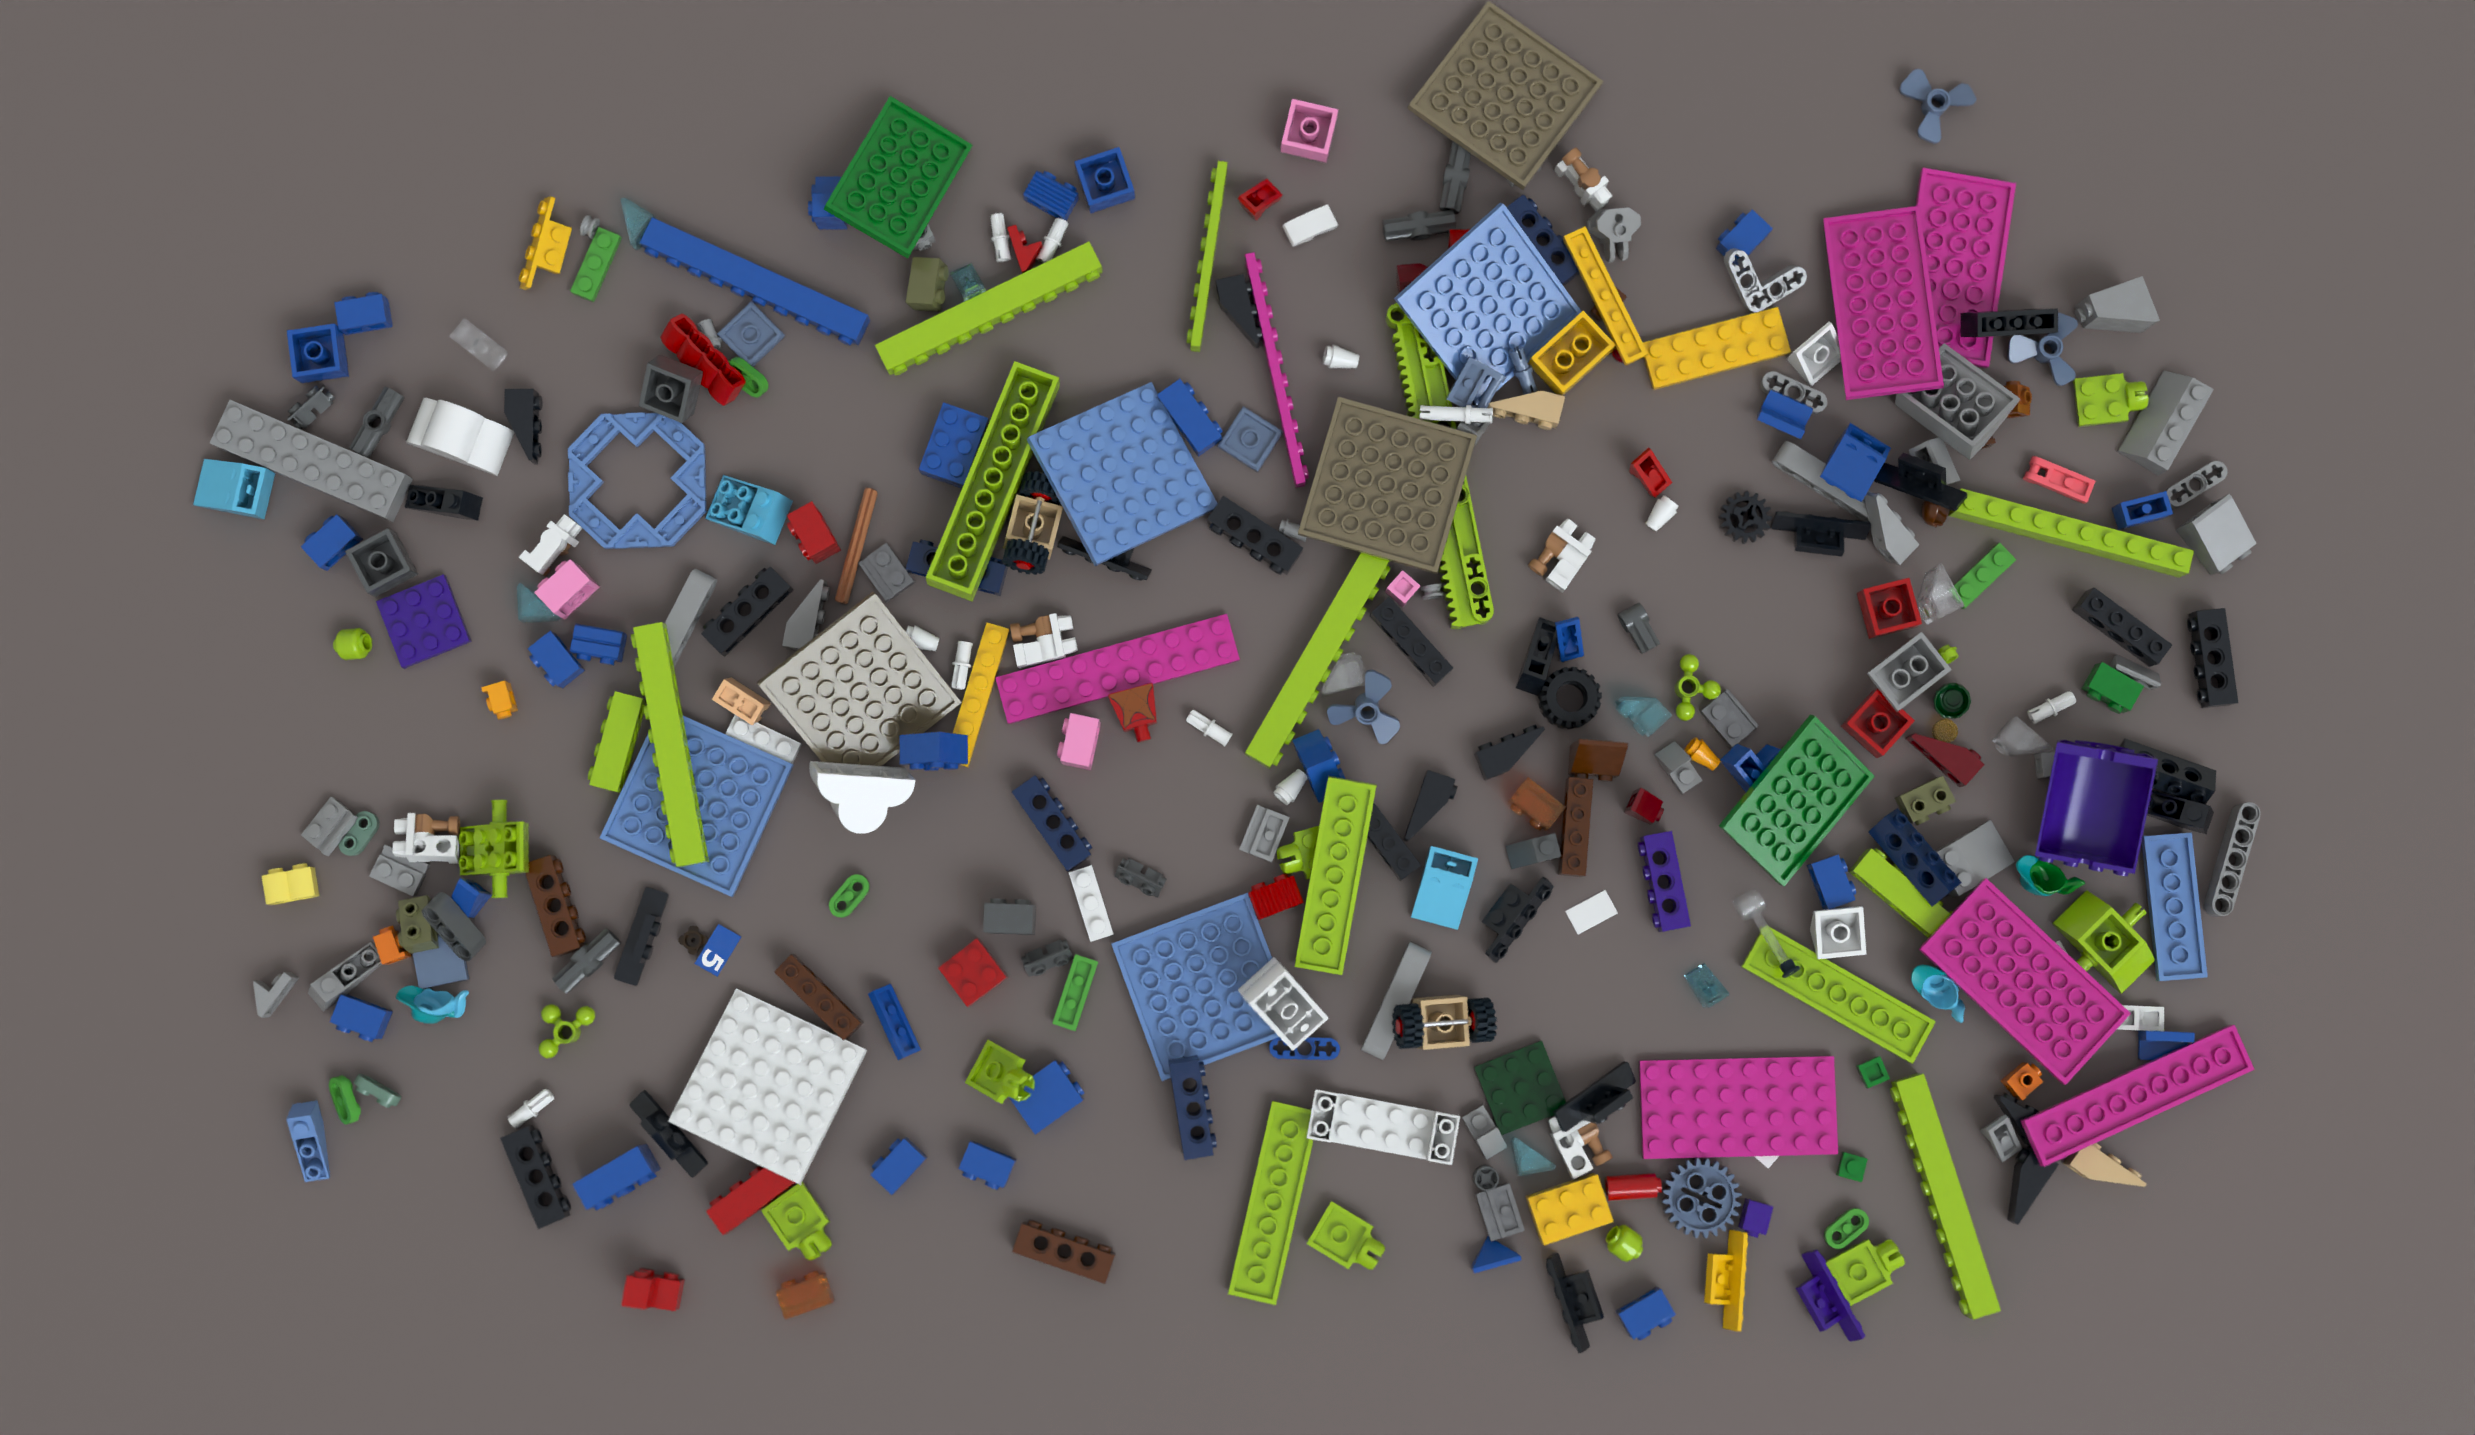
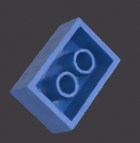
M943 402L919 467L920 473L944 483L963 488L990 422L989 418Z
M643 1144L631 1149L572 1185L586 1210L594 1208L597 1211L612 1204L614 1196L619 1198L634 1191L635 1184L638 1183L640 1186L656 1178L655 1172L661 1170L649 1146Z

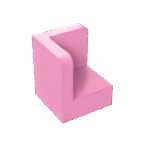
M1402 570L1387 587L1385 593L1401 607H1404L1407 601L1420 588V585Z

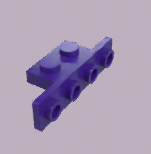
M1818 1250L1803 1253L1802 1258L1809 1268L1812 1277L1796 1287V1290L1820 1332L1826 1331L1838 1322L1849 1341L1865 1338L1860 1322L1855 1318L1848 1300L1840 1291L1837 1280L1830 1273L1824 1257Z

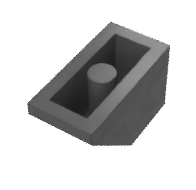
M1555 833L1505 846L1511 869L1561 857Z

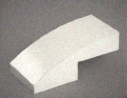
M1327 204L1283 224L1282 227L1293 247L1310 241L1319 234L1335 229L1338 224Z
M2123 1005L2131 1014L2117 1029L2164 1031V1007Z

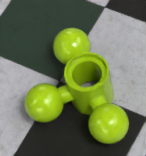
M1686 654L1681 658L1680 668L1684 671V677L1675 684V693L1682 699V702L1676 707V715L1683 721L1693 718L1695 708L1690 703V700L1697 693H1702L1707 699H1715L1721 693V687L1716 681L1709 680L1700 685L1698 679L1693 676V672L1699 667V661L1692 654ZM1684 681L1692 684V693L1688 694L1682 690V683Z
M554 1004L546 1005L541 1011V1017L546 1023H554V1039H545L540 1043V1055L544 1058H553L558 1053V1046L561 1043L577 1041L581 1034L580 1026L593 1023L596 1016L595 1011L589 1006H583L577 1010L574 1021H563L560 1018L561 1011L558 1006ZM566 1025L572 1029V1035L569 1039L564 1038L562 1035V1029Z

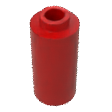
M1655 1173L1606 1176V1197L1608 1201L1657 1198L1658 1193L1662 1192L1661 1179L1656 1178Z

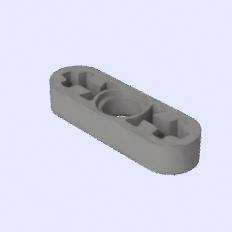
M1768 372L1761 379L1760 386L1766 394L1771 389L1777 392L1781 390L1778 386L1768 387L1769 382L1766 380L1775 378V384L1782 386L1784 382L1787 383L1782 391V394L1788 396V388L1796 387L1800 391V397L1795 400L1800 402L1805 397L1806 392L1809 393L1806 398L1813 400L1815 397L1818 398V403L1821 406L1818 405L1816 408H1813L1812 414L1821 413L1827 406V398L1822 392L1778 372ZM1807 399L1804 401V404L1812 407L1813 403Z
M2213 461L2166 489L2171 508H2177L2223 481L2227 476L2225 464L2220 461ZM2214 469L2219 470L2217 476H2213L2208 480L2205 478V475ZM2191 478L2200 481L2201 487L2199 491H2194L2190 488L2189 481ZM2184 490L2185 494L2178 497L2177 500H2171L2170 497L2173 493Z

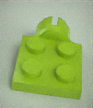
M2123 373L2076 378L2073 380L2078 427L2127 422L2129 420V412L2144 410L2148 406L2149 396L2145 395V391H2148L2146 383L2143 381L2126 382Z
M1319 826L1294 832V842L1277 849L1278 859L1291 857L1292 860L1279 864L1284 874L1302 871L1305 878L1310 879Z
M987 1040L965 1081L969 1086L1003 1104L1007 1097H1011L1016 1101L1026 1100L1031 1094L1024 1090L1025 1086L1033 1090L1035 1087L1033 1076L1023 1071V1065L1026 1060L990 1040Z
M803 1181L801 1185H795L761 1210L788 1251L797 1247L805 1258L810 1261L821 1256L823 1251H828L832 1246L830 1239L824 1232V1227L830 1221Z
M1333 1201L1329 1204L1306 1243L1347 1269L1353 1263H1359L1363 1267L1372 1270L1376 1267L1378 1260L1367 1254L1368 1250L1379 1257L1383 1255L1385 1246L1371 1236V1230L1374 1226Z
M1867 1238L1826 1260V1265L1832 1276L1837 1280L1838 1287L1843 1296L1852 1306L1893 1284L1890 1274L1904 1266L1905 1260L1903 1255L1898 1252L1899 1248L1894 1241L1886 1240L1879 1245H1872Z

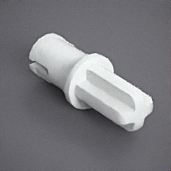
M1002 213L992 214L990 217L993 232L991 241L994 242L996 261L1005 262L1011 260L1008 243L1010 236L1006 234L1004 215Z
M1056 218L1048 235L1044 236L1045 242L1036 257L1041 263L1051 260L1057 248L1061 247L1060 241L1068 226V222L1064 219Z
M958 641L955 662H952L954 670L951 687L964 690L968 668H971L969 662L973 643Z
M2068 691L2052 700L2046 699L2045 703L2028 710L2027 714L2032 723L2037 724L2047 717L2057 716V712L2075 704L2076 698L2072 692Z
M1192 710L1186 719L1189 724L1202 731L1205 737L1206 735L1210 736L1224 747L1233 735L1215 723L1216 720L1211 721L1196 710Z
M544 1089L531 1100H525L523 1106L508 1116L510 1124L518 1129L531 1117L538 1116V1112L554 1100L552 1092L549 1089Z

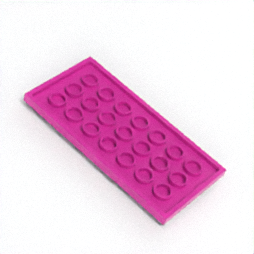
M1922 168L1915 206H1920L1938 345L1940 348L1945 343L1976 367L1987 369L1990 364L1994 336L1961 337V313L1998 310L2016 183Z
M1920 206L1823 218L1845 399L1852 400L1943 388L1944 382Z
M1984 878L1919 948L1931 962L1943 971L2063 1085H2066L2131 1014L1987 878Z
M1834 1056L1639 1061L1642 1159L1838 1154Z

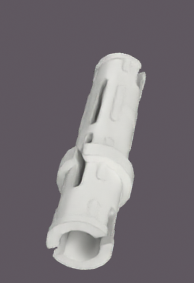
M1466 405V407L1420 406V420L1463 421L1465 424H1471V422H1493V408H1472L1471 405Z

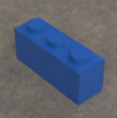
M1178 379L1158 393L1157 398L1165 406L1172 421L1199 457L1222 440L1221 433L1223 430L1215 420L1211 422L1206 414L1209 411L1203 402L1200 401L1198 403L1193 397L1195 392L1188 382L1184 384L1181 379Z

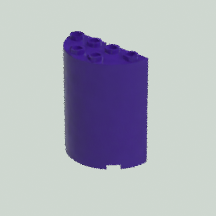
M2068 740L2057 741L2035 856L2039 857L2038 860L2050 863L2054 860L2064 861V865L2078 867L2079 863L2089 865L2088 869L2102 872L2103 869L2113 870L2114 874L2128 876V873L2135 874L2158 759L2146 753H2134L2132 749L2081 740H2075V742Z

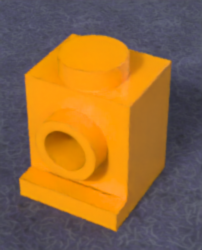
M504 680L481 687L482 692L489 695L486 698L488 709L497 715L498 720L511 717V712L518 711L511 683Z

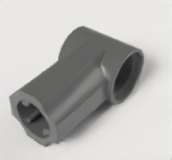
M1639 602L1618 613L1621 625L1627 633H1630L1641 654L1660 644L1649 624V617Z

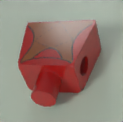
M1153 683L1108 694L1124 732L1134 730L1137 743L1150 740L1151 736L1148 726L1157 723Z

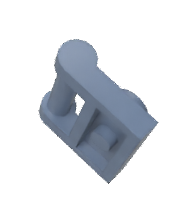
M1469 356L1446 399L1460 407L1471 405L1472 408H1487L1500 383H1504L1506 376ZM1489 375L1493 378L1476 407L1471 403L1486 376Z

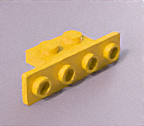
M552 196L545 198L544 201L541 200L537 209V213L540 214L538 223L533 225L531 231L533 241L525 253L527 263L519 275L520 289L523 290L531 288L536 267L555 274H559L572 228L550 220L555 198Z
M1729 1230L1727 1254H1707L1704 1303L1724 1305L1723 1328L1732 1331L1742 1330L1748 1233L1737 1230Z

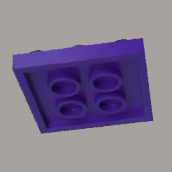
M444 574L376 601L400 665L404 669L472 642L448 579Z

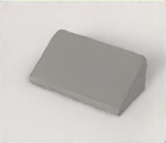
M2119 655L2113 657L2110 667L2150 690L2161 686L2160 675L2157 672Z

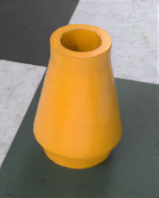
M1693 738L1684 749L1692 761L1709 768L1711 771L1716 769L1720 763V759L1703 739Z

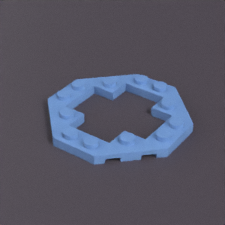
M658 413L601 414L568 448L569 516L605 549L674 547L707 512L705 445L678 421ZM655 431L686 460L671 479L687 495L655 529L636 513L620 530L588 500L604 482L587 466L620 432L638 448Z

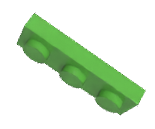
M598 227L570 292L592 302L595 301L622 237L620 235Z
M1998 543L1956 582L1947 593L1962 609H1965L2016 559L2001 543Z
M1075 954L1052 1024L1076 1031L1098 961Z

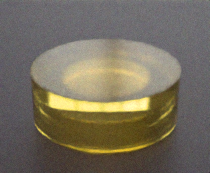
M1942 719L1934 724L1932 735L1936 740L1949 743L1956 739L1958 728L1952 720Z

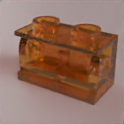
M1529 777L1522 782L1508 800L1512 804L1510 809L1519 816H1522V814L1526 815L1531 819L1529 824L1538 831H1541V829L1547 831L1566 808Z
M817 1270L804 1275L805 1280L796 1283L795 1279L781 1283L782 1288L775 1292L785 1320L835 1301L827 1278H824L826 1272L819 1275Z

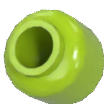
M361 628L343 629L337 633L333 641V648L339 657L344 660L362 659L371 651L372 639Z
M1627 1225L1614 1226L1606 1236L1608 1251L1622 1261L1627 1262L1633 1258L1636 1259L1643 1251L1641 1235Z

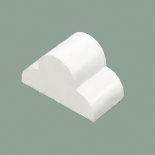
M423 398L406 443L498 476L514 431L459 405L444 400L436 401Z
M810 761L809 771L813 782L821 794L830 801L832 809L842 824L848 830L855 833H869L877 829L886 817L887 808L905 802L912 794L915 785V779L906 768Z
M1274 957L1238 989L1248 1004L1292 1051L1329 1019Z

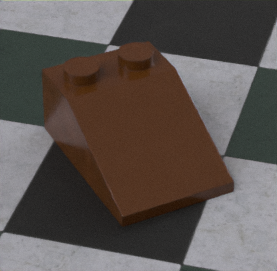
M1578 739L1570 745L1568 774H1574L1575 778L1586 779L1589 776H1598V781L1612 782L1613 778H1617L1620 775L1628 743Z

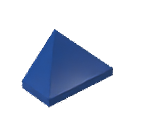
M1579 617L1555 622L1560 661L1564 662L1583 657L1584 651Z
M1487 1236L1471 1265L1473 1273L1521 1261V1256L1496 1240L1491 1242L1489 1236Z

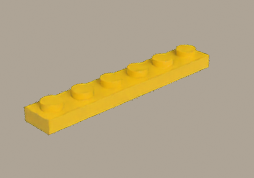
M1586 226L1565 235L1563 240L1613 342L1616 344V348L1625 366L1647 356L1648 352Z
M987 622L953 730V734L968 735V764L961 765L969 767L1010 632L1008 628Z

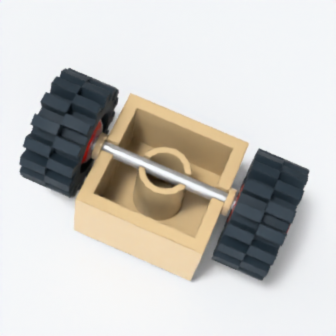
M1030 471L1024 474L1019 492L1020 495L1016 494L1003 546L1005 551L1002 562L1006 567H1011L1010 569L1018 570L1020 573L1025 572L1029 575L1030 573L1037 575V573L1042 574L1045 571L1047 560H1050L1063 507L1060 506L1061 503L1045 473H1040L1039 471L1033 473Z
M1461 995L1412 998V1004L1396 1005L1393 1009V1033H1395L1394 1039L1397 1041L1396 1045L1397 1047L1399 1046V1049L1419 1048L1427 1050L1470 1046L1469 1040L1472 1043L1489 1042L1494 1040V1036H1496V1011L1493 1009V1002L1488 997L1468 1000L1467 997Z

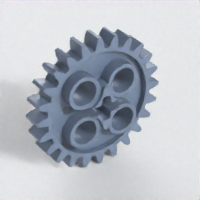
M1695 1158L1694 1165L1689 1160H1685V1168L1676 1165L1679 1172L1677 1174L1669 1172L1673 1178L1672 1181L1664 1180L1669 1188L1662 1190L1664 1194H1667V1198L1662 1199L1661 1202L1668 1204L1669 1207L1663 1211L1664 1213H1672L1668 1221L1674 1222L1677 1220L1676 1229L1679 1230L1685 1226L1683 1233L1686 1235L1693 1230V1237L1695 1238L1699 1236L1700 1232H1702L1704 1238H1708L1709 1231L1714 1236H1718L1717 1228L1726 1231L1724 1223L1727 1222L1733 1225L1730 1216L1739 1215L1734 1210V1207L1741 1206V1203L1735 1201V1198L1742 1196V1194L1734 1192L1739 1183H1731L1735 1175H1725L1728 1168L1724 1166L1718 1169V1161H1715L1710 1166L1708 1158L1704 1159L1703 1164H1701L1699 1158ZM1693 1175H1698L1701 1180L1697 1188H1692L1689 1183ZM1716 1185H1720L1723 1189V1194L1715 1199L1712 1196V1189ZM1685 1187L1695 1193L1703 1194L1704 1197L1721 1204V1208H1716L1703 1201L1699 1203L1697 1198L1682 1192L1681 1189ZM1688 1197L1691 1205L1689 1209L1683 1211L1679 1205L1680 1201ZM1711 1208L1713 1217L1708 1221H1704L1702 1218L1703 1210Z

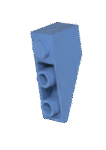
M318 1101L293 1104L286 1120L305 1182L329 1179L330 1170L324 1122Z

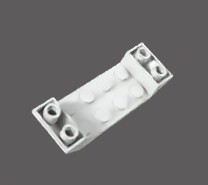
M1315 1089L1307 1138L1452 1165L1460 1116Z

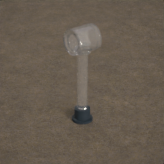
M1754 888L1734 899L1733 903L1740 917L1744 921L1753 919L1781 964L1779 967L1783 972L1782 977L1786 978L1796 973L1800 967L1796 966L1793 960L1787 957L1761 915L1767 908L1759 892Z

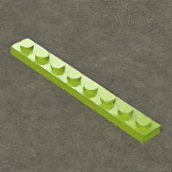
M1218 161L1217 168L1212 169L1211 182L1215 183L1214 191H1209L1207 205H1211V212L1205 215L1204 228H1208L1207 237H1202L1200 251H1205L1204 259L1198 262L1197 274H1201L1200 283H1195L1193 296L1198 297L1197 305L1191 308L1190 320H1194L1193 329H1188L1187 343L1191 344V351L1200 352L1227 175L1228 162Z

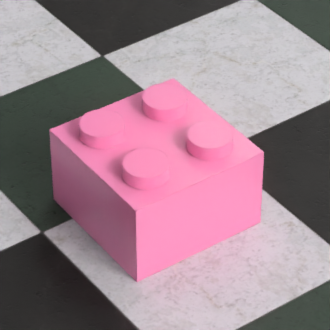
M1292 99L1281 143V152L1327 163L1338 109Z
M571 559L560 563L555 569L556 573L550 578L543 579L537 585L538 589L534 592L554 614L564 620L600 587L581 566Z
M1070 713L1069 719L1065 718L1062 729L1063 734L1066 735L1065 741L1059 743L1057 756L1061 758L1060 761L1063 765L1091 770L1101 726L1099 719Z

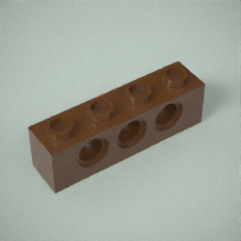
M1568 777L1566 779L1558 875L1586 876L1593 779Z
M548 855L529 862V872L525 874L551 956L559 957L582 948L586 941V936L583 929L578 927L576 921L579 915L574 904L571 905L569 899L571 895L570 886L567 881L564 882L561 874L564 872L563 864L556 856ZM547 876H552L554 884L550 889H546L544 886V880ZM555 899H559L561 902V908L557 912H554L551 908V903ZM565 921L569 929L565 935H561L558 928Z
M791 954L774 971L842 1040H848L864 1023L796 955Z
M1028 1220V1223L1023 1222L1021 1224L1012 1250L1013 1253L1103 1284L1106 1283L1116 1254L1111 1252V1247L1099 1243L1097 1247L1089 1245V1240L1076 1235L1074 1239L1066 1237L1065 1231L1057 1228H1052L1051 1231L1043 1229V1224L1033 1220ZM1036 1237H1046L1048 1247L1039 1249L1035 1245ZM1061 1244L1069 1245L1072 1250L1071 1255L1068 1257L1061 1256L1058 1252V1247ZM1085 1252H1091L1095 1257V1262L1091 1265H1086L1082 1262L1081 1255Z

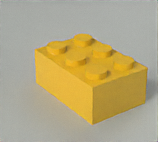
M1582 311L1534 354L1528 364L1532 366L1537 375L1555 394L1563 396L1609 355L1616 344Z
M1595 1173L1525 1196L1540 1243L1543 1245L1614 1222L1599 1177Z

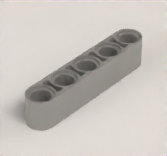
M1784 441L1772 460L1773 465L1864 522H1869L1865 498L1860 502L1857 499L1850 498L1836 486L1826 483L1820 477L1826 463L1795 444Z
M696 568L690 573L665 622L674 667L717 584L716 578Z
M2252 802L2235 805L2231 810L2204 901V909L2210 916H2226L2234 908L2261 815L2260 808ZM2243 808L2249 811V818L2247 820L2242 816ZM2237 831H2240L2243 836L2240 843L2235 838ZM2230 854H2233L2236 858L2234 865L2229 863L2228 858ZM2224 876L2229 880L2227 889L2222 885ZM2216 900H2220L2222 902V909L2220 912L2217 911V909L2215 908Z
M1409 942L1362 1045L1361 1051L1384 1060L1395 1036V1033H1393L1394 1025H1392V1021H1394L1392 1017L1393 1009L1396 1005L1410 1003L1432 951Z

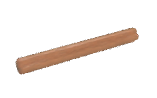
M864 489L835 596V601L838 603L847 604L850 598L858 562L860 561L877 498V491L874 489Z

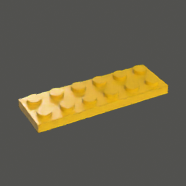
M1778 307L1643 342L1648 352L1644 360L1653 390L1791 353Z

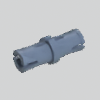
M1523 346L1514 347L1515 351L1513 349L1508 351L1515 368L1514 375L1519 379L1523 395L1532 393V391L1537 392L1538 388L1531 373L1533 368L1527 362Z

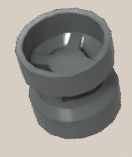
M1481 1165L1473 1172V1182L1481 1190L1490 1191L1498 1185L1499 1175L1494 1168L1488 1165Z

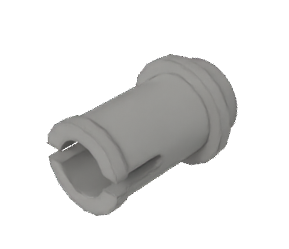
M712 319L700 321L697 324L700 332L709 338L715 349H719L722 340L717 336Z
M1282 519L1278 532L1303 542L1307 538L1298 535L1300 525L1289 522V519Z

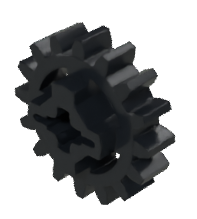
M1745 491L1743 497H1741L1739 492L1734 494V499L1729 497L1726 500L1728 505L1723 504L1720 508L1725 513L1720 514L1718 517L1724 520L1720 528L1728 529L1725 536L1734 535V542L1741 538L1742 544H1745L1748 538L1752 543L1755 542L1756 535L1762 538L1765 535L1762 530L1770 528L1766 522L1772 520V516L1766 514L1771 508H1764L1763 506L1766 500L1758 501L1757 493L1749 497V491ZM1742 502L1747 503V504H1746L1744 507H1742V508H1740V507H1738V506H1736V507L1734 506V505H1736V504H1738V503H1742ZM1755 508L1758 509L1760 517L1757 515ZM1747 510H1749L1748 513H1747V514H1748L1747 519H1749V520L1742 525V523H1743V516H1742V515H1743ZM1730 518L1733 519L1735 527L1732 525ZM1746 528H1756L1753 532L1744 533Z

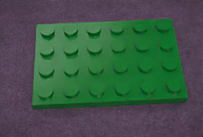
M890 96L825 204L824 210L908 259L973 145Z
M1810 714L1720 823L1719 827L1779 885L1785 887L1875 776L1816 716Z

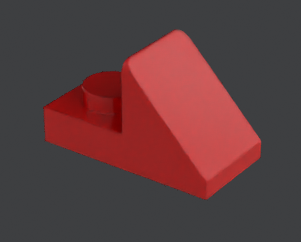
M1266 178L1238 197V201L1257 221L1267 208L1280 200L1283 194Z
M1013 225L1007 227L1021 272L1025 273L1032 269L1043 245L1042 241L1023 247V245L1027 244L1023 230L1018 232L1017 226Z
M1647 448L1630 465V474L1639 478L1649 495L1654 498L1672 483L1650 448Z

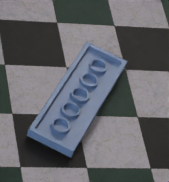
M2192 832L2142 836L2141 843L2156 981L2206 978L2208 975Z

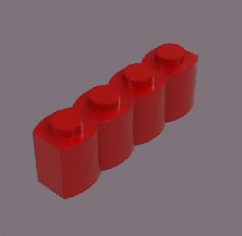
M680 314L670 319L660 336L663 344L676 354L680 363L703 371L701 385L708 388L714 400L723 406L734 401L746 383L742 374L730 366L727 358L713 347L712 342L707 336L698 331L696 325L689 317Z

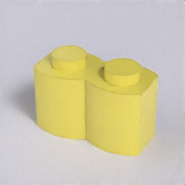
M307 863L293 865V870L285 872L283 868L268 870V874L262 876L266 905H276L318 897L319 889L315 868L308 867Z

